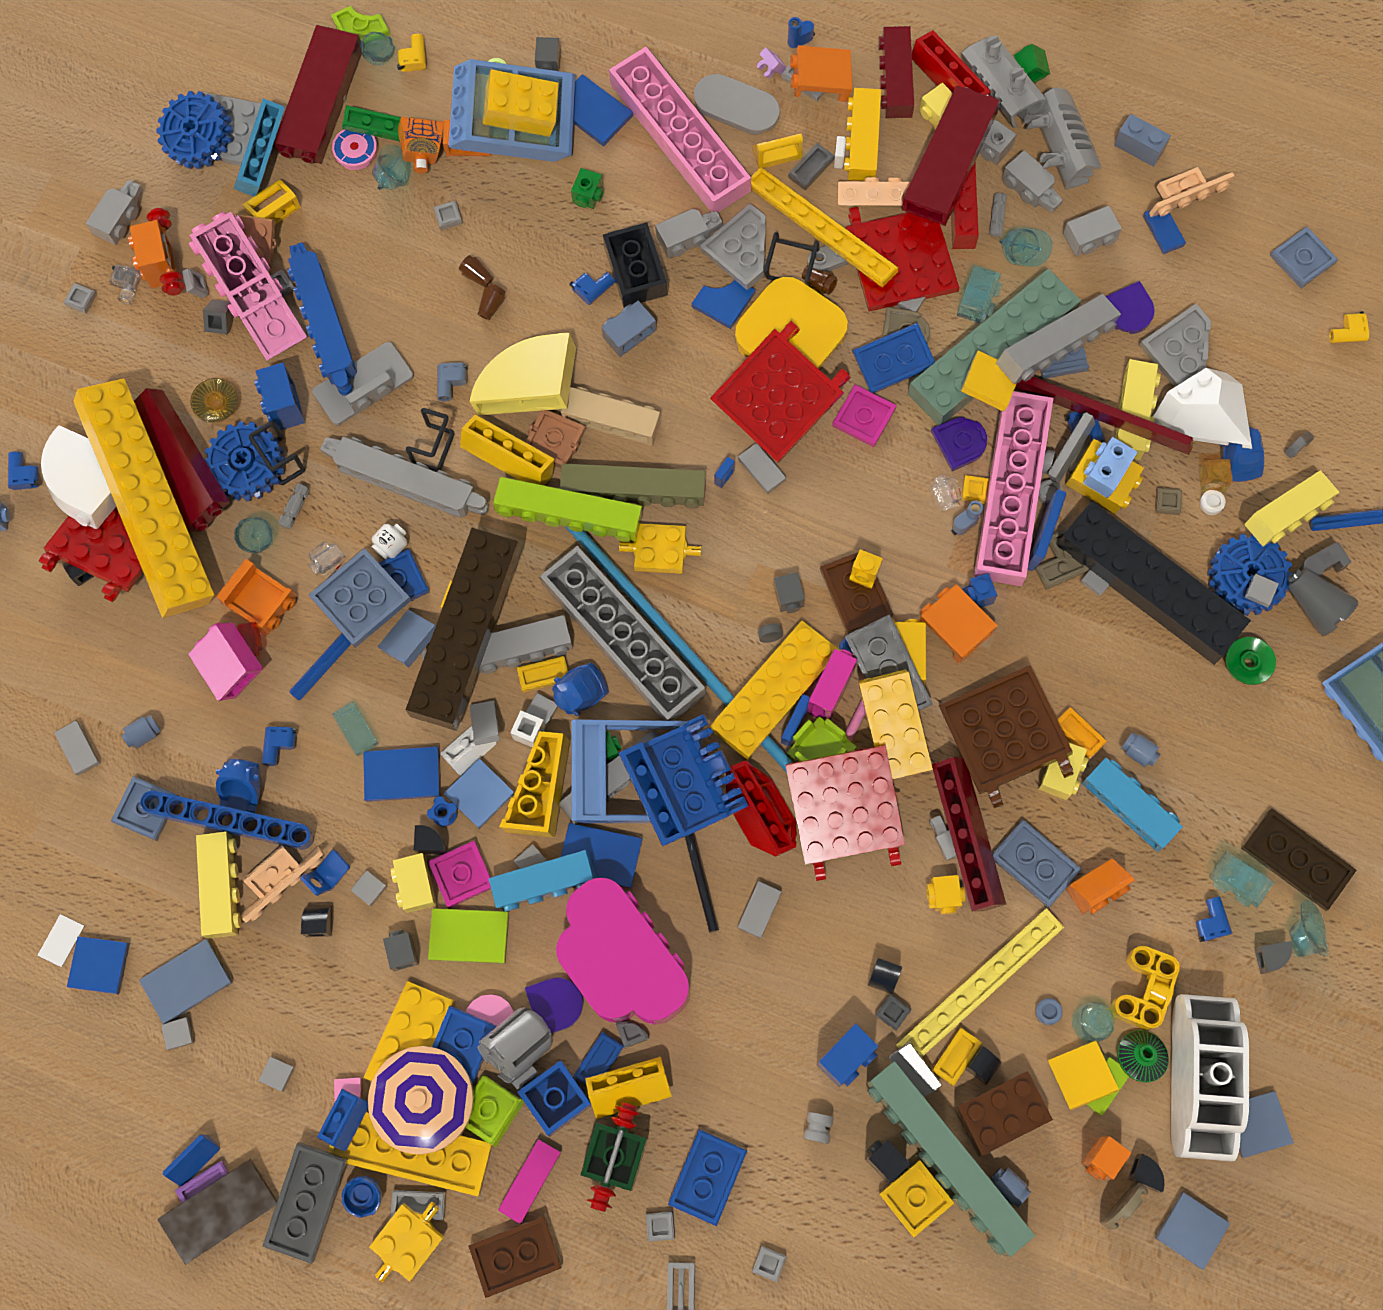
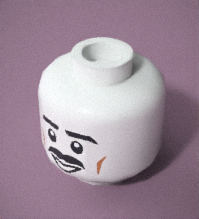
M384 524L372 536L373 545L371 547L385 560L388 557L395 558L407 546V540L404 537L407 533L398 524L394 526Z

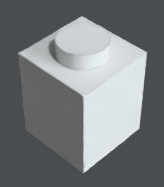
M520 710L510 733L513 740L533 747L539 731L544 732L546 725L543 719Z

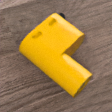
M422 34L411 35V48L398 50V70L409 72L426 68L424 36Z
M1364 311L1357 314H1345L1343 319L1344 328L1331 329L1329 333L1331 343L1368 341L1369 327L1367 316Z

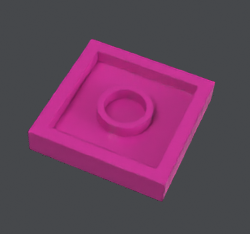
M854 385L833 421L832 427L875 447L897 405Z
M475 841L428 861L448 908L491 889L488 879L491 877Z

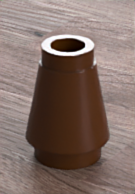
M468 255L459 266L463 276L485 288L494 279L477 257Z
M808 266L802 273L803 280H805ZM813 268L809 283L822 295L825 293L830 295L834 291L838 280L834 277L833 273Z
M489 283L487 288H484L477 315L490 320L504 301L505 290Z

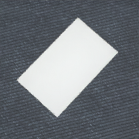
M60 914L37 956L62 967L84 925Z

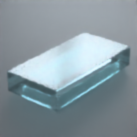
M354 701L332 713L356 756L379 744Z

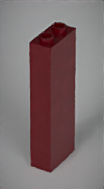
M316 25L274 141L279 154L283 157L299 158L309 164L314 162L322 164L344 102V96L347 94L363 48L358 34Z
M956 85L905 193L902 211L946 226L998 114L1000 100L991 95L975 92L968 87Z
M145 388L134 400L135 406L187 530L204 531L208 528L209 523L219 516L230 502L164 391Z

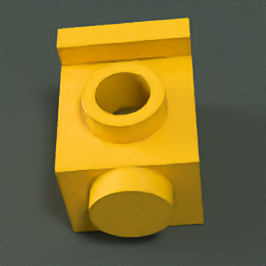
M860 549L853 564L849 580L872 589L883 558Z

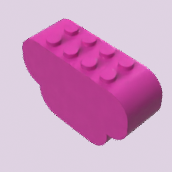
M595 878L587 881L572 893L567 902L566 914L571 926L561 934L557 942L556 954L559 963L593 1010L602 1019L618 1023L626 1021L636 1014L642 1021L649 1024L657 1025L670 1021L683 1011L689 1001L690 988L687 976L683 971L685 964L676 953L670 954L668 951L670 948L669 943L661 932L657 935L652 930L655 927L654 923L645 911L640 914L637 910L640 906L630 891L625 894L616 882L607 878Z

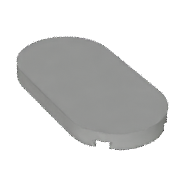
M712 74L702 78L694 89V101L698 110L703 115L729 126L757 135L772 130L778 123L780 109L777 100L769 93L725 75Z

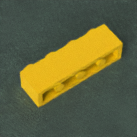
M854 88L853 97L848 98V111H852V117H847L846 131H851V136L846 137L845 151H850L849 157H845L844 171H848V180L865 181V178H876L881 89Z
M474 415L461 428L460 448L515 479L545 486L552 478L554 458L483 418Z

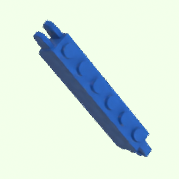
M303 242L290 246L291 258H288L291 268H288L287 271L291 281L296 282L297 287L293 289L297 300H302L303 306H300V311L304 320L308 319L310 325L306 326L310 339L314 338L316 344L312 345L317 359L321 358L322 364H319L323 378L328 377L331 385L335 384L340 395L347 396L353 391L350 379L354 378L357 370L322 266L318 261L316 253L307 252Z

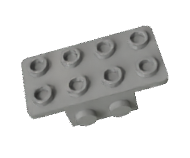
M391 342L384 343L354 362L357 373L354 378L350 379L353 391L347 396L340 395L335 384L331 385L329 379L313 388V395L334 425H341L413 379L412 371Z

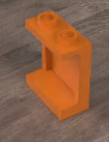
M798 45L795 54H792L790 59V68L794 69V74L791 76V88H794V97H799L801 91L838 93V101L847 102L852 92L851 50Z
M248 559L244 560L216 596L223 605L267 635L271 630L273 631L279 626L280 618L286 611L288 612L293 608L297 598L290 588H285L260 571Z
M955 584L951 589L946 587L937 596L939 598L937 602L933 605L928 603L920 611L921 617L919 621L926 623L954 652L953 658L960 664L995 632L998 625Z

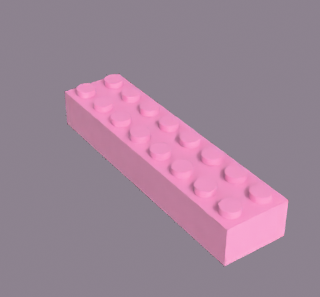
M644 47L609 69L610 85L710 212H720L751 192V177L647 47Z
M1013 391L1004 412L1000 410L974 578L989 573L992 582L1021 587L1026 579L1053 398Z

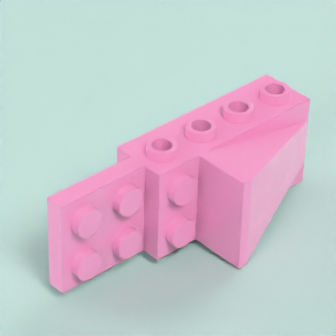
M221 212L212 218L213 222L205 226L202 223L193 228V233L189 235L192 241L188 244L196 256L201 254L205 261L201 265L208 276L214 275L218 282L214 285L221 297L226 295L231 303L227 306L234 318L240 317L266 361L304 340L307 336L280 292L283 291V288L277 278L272 280L268 271L271 269L264 257L260 259L255 252L258 247L251 236L247 238L242 231L245 226L238 215L234 217L231 212L227 214Z

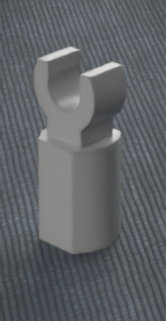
M940 815L931 819L929 824L937 836L935 840L945 860L948 861L957 857L950 831L946 830Z

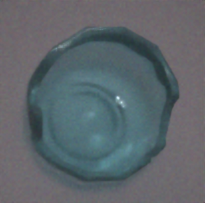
M373 31L366 34L360 43V50L364 59L372 65L379 66L388 63L392 59L396 47L393 45L390 36Z
M261 517L242 519L234 530V540L242 550L248 553H260L269 549L273 544L274 529L269 521Z
M1099 1002L1087 1003L1078 1007L1073 1014L1072 1027L1075 1034L1085 1042H1100L1108 1039L1114 1031L1115 1018L1112 1010L1107 1005Z

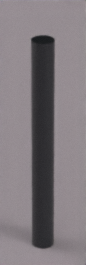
M694 833L685 837L708 930L711 933L718 931L719 928Z

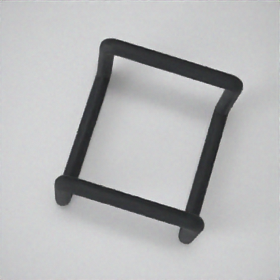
M775 232L764 268L765 278L772 281L779 278L769 275V267L777 242L812 251L805 277V284L810 287L809 280L816 254L820 250L819 243L815 242L814 247L780 239L778 232Z
M421 408V414L426 426L438 430V436L431 453L410 446L406 447V452L413 464L418 461L415 460L412 452L427 457H434L444 432L449 433L438 466L434 467L424 464L429 470L437 472L442 469L455 433L453 430L446 428L449 421L448 415L427 408ZM427 414L443 418L442 425L431 424Z
M270 421L250 433L249 440L270 471H276L293 459L295 460L300 470L284 480H281L278 476L279 485H285L303 474L305 467L296 454H292L272 466L254 439L256 435L272 426L278 435L276 439L279 442L283 440L284 436L276 422Z

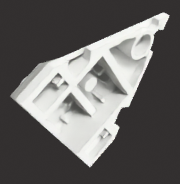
M1205 368L1168 391L1153 416L1154 423L1191 436L1194 441L1228 445L1230 442L1242 444V448L1252 449L1243 386L1226 372Z

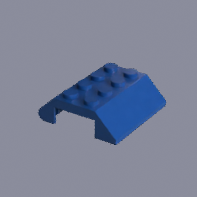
M705 714L646 743L641 742L619 752V756L662 846L682 839L748 807L744 796L732 802L730 801V799L742 793L740 788H735L725 795L722 792L720 786L732 782L735 777L732 773L721 779L719 778V776L731 770L722 750L710 756L708 755V753L720 747L719 743H710L703 749L700 746L699 740L707 738L713 733L711 727L699 733L697 732L709 725Z

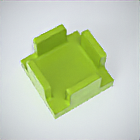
M819 716L814 723L808 720L793 736L794 745L787 752V755L795 762L858 749L856 745L847 739L846 733L828 718L823 720Z

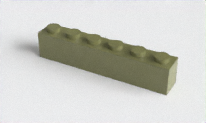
M562 463L560 489L626 503L633 502L641 506H649L653 503L661 504L664 507L684 505L687 508H698L699 506H704L706 473L702 470Z

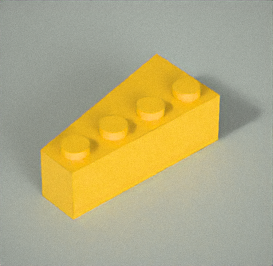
M539 731L527 759L526 768L518 780L516 792L508 804L506 816L502 819L499 826L506 833L555 838L570 742L564 734Z

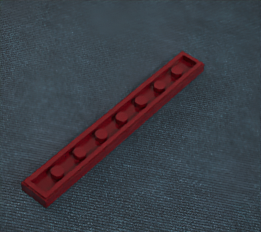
M1032 377L1028 381L1021 380L1015 386V389L1028 394L1053 398V403L1082 415L1088 413L1098 421L1189 455L1193 448V438L1191 436L1038 378Z

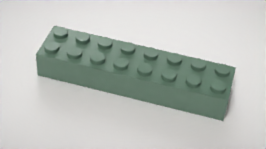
M1048 268L910 383L908 395L937 425L947 422L974 399V397L961 392V389L978 350L995 359H999L1008 347L1077 309L1081 300Z
M895 1061L867 1083V1086L870 1088L867 1090L869 1096L876 1104L879 1102L883 1104L887 1109L884 1111L885 1116L893 1125L899 1124L903 1129V1132L900 1134L910 1146L915 1144L920 1151L918 1154L920 1160L926 1167L932 1166L938 1173L935 1175L936 1180L944 1189H951L955 1194L952 1197L953 1201L962 1211L967 1210L971 1214L970 1222L979 1233L985 1232L990 1238L987 1243L997 1255L1011 1257L1035 1237L1034 1233Z

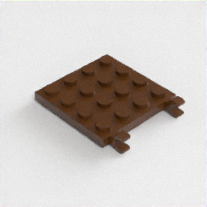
M1030 665L939 705L979 794L987 792L994 809L1004 805L997 790L998 786L1056 761L1064 778L1074 774L1067 758L1073 754V751Z

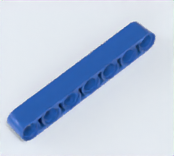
M158 791L145 792L140 799L141 808L148 814L158 818L220 832H228L229 834L300 850L309 848L314 842L312 831L307 826L296 822ZM159 798L158 807L150 809L149 804L151 800ZM177 804H184L183 812L179 815H174L175 806ZM203 809H208V817L205 820H198L199 812ZM229 814L233 815L232 823L228 826H223V818ZM257 820V828L254 831L248 832L246 829L248 822ZM277 825L282 826L281 834L277 837H271L272 828ZM300 831H306V839L301 843H297L295 841L296 834Z

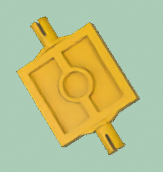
M640 524L636 541L634 543L619 542V552H633L635 557L634 571L683 574V563L686 555L701 557V546H687L685 539L686 526Z
M430 1202L422 1214L413 1211L403 1203L369 1246L384 1262L375 1274L377 1279L381 1276L379 1281L384 1282L393 1270L399 1272L410 1282L444 1239V1236L434 1228L430 1221L440 1209L438 1206L434 1207L435 1203Z

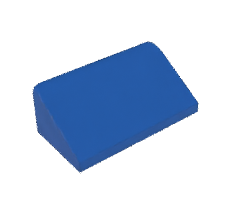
M341 1089L317 1137L335 1148L346 1151L368 1109V1101Z
M201 1134L162 1174L177 1185L183 1186L220 1150V1147L209 1135Z

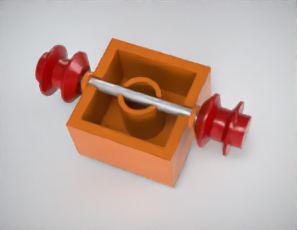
M154 208L146 216L149 222L130 226L131 236H128L131 249L135 250L136 255L132 259L135 269L140 270L143 281H147L151 288L162 286L161 289L164 293L175 296L185 289V284L181 282L183 275L176 271L171 243L165 234L166 230L172 226V222L168 220L170 213L162 208Z

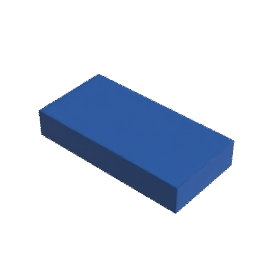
M1151 210L1144 212L1143 218L1163 254L1184 247L1186 242L1170 213L1162 217L1157 215L1151 218L1149 215Z
M802 695L781 737V744L788 747L791 745L793 736L797 733L807 713L810 697Z
M602 1032L574 1074V1077L586 1084V1078L608 1072L624 1046Z

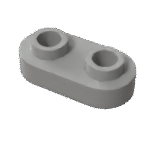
M824 246L817 252L813 268L828 272L845 266L849 262L829 247ZM811 252V253L809 254V256H808V263H807L808 266H809V262H810V258H811L812 252ZM821 257L823 260L817 261L816 258Z

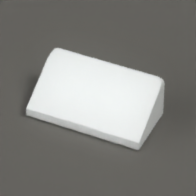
M471 726L440 754L459 775H462L478 759L492 749L496 742L475 746Z

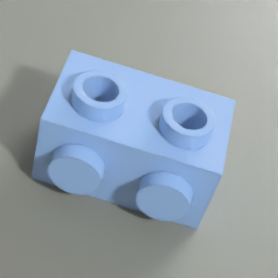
M1114 437L1107 444L1105 442L1101 443L1095 453L1099 457L1095 463L1091 461L1083 473L1087 475L1083 484L1106 498L1115 491L1137 454L1136 450Z

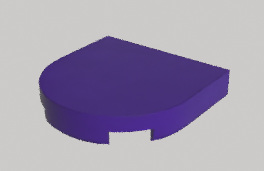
M1140 281L1106 296L1121 313L1115 322L1117 324L1116 330L1136 334L1145 330L1151 323L1155 312L1154 304Z
M958 417L931 429V433L951 471L977 461L986 449L987 434L983 426L977 421Z
M552 978L525 987L532 1011L543 1018L551 1034L573 1026L579 1019L583 1009V998L579 989L569 980Z

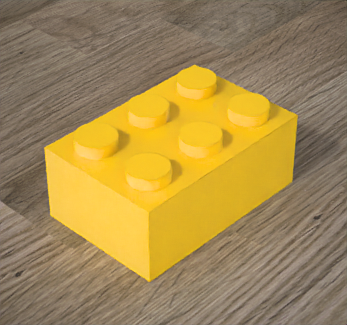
M491 69L486 83L483 124L550 137L556 123L558 83Z

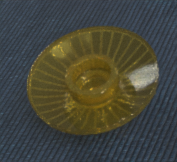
M211 378L201 382L193 390L190 399L194 414L199 419L209 423L220 422L230 417L238 403V395L235 388L228 381L220 378ZM220 401L217 406H213L214 402Z

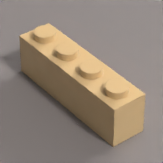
M570 387L567 409L561 410L563 417L582 424L585 428L650 446L654 444L661 423L660 412L651 406L641 407L629 400H615L607 394L600 393L597 395L590 393L589 390L582 387Z

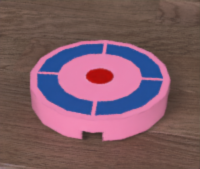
M343 129L334 138L332 151L335 160L343 165L344 168L359 170L369 166L373 158L375 160L378 146L374 136Z

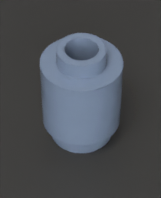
M149 715L146 718L143 716L124 727L125 733L121 736L129 748L134 746L138 749L156 738V734L161 732L153 717Z
M1133 732L1121 748L1126 751L1125 755L1143 767H1146L1147 764L1153 766L1161 755L1157 752L1159 746L1141 734L1136 735Z
M1000 1167L990 1178L1010 1205L1014 1204L1016 1207H1019L1031 1193L1027 1188L1028 1184L1009 1167L1004 1170Z

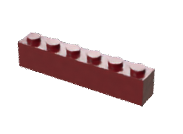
M951 757L931 764L971 911H987L1007 905L972 779L964 759Z

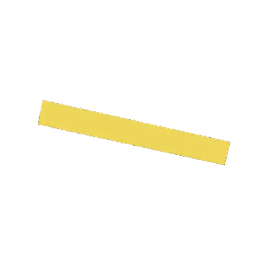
M1046 908L895 1046L899 1049L910 1041L921 1057H923L1064 928L1063 925Z

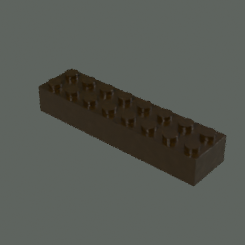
M471 528L405 709L411 718L454 731L458 730L521 552L518 541Z

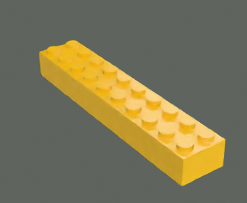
M125 379L77 389L73 400L162 618L209 605L214 597V593Z

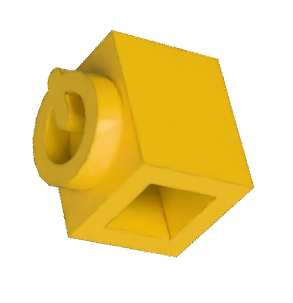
M958 875L933 877L930 881L931 884H926L929 909L934 908V911H941V915L955 914L956 910L962 907V902L966 901L965 889L960 887Z

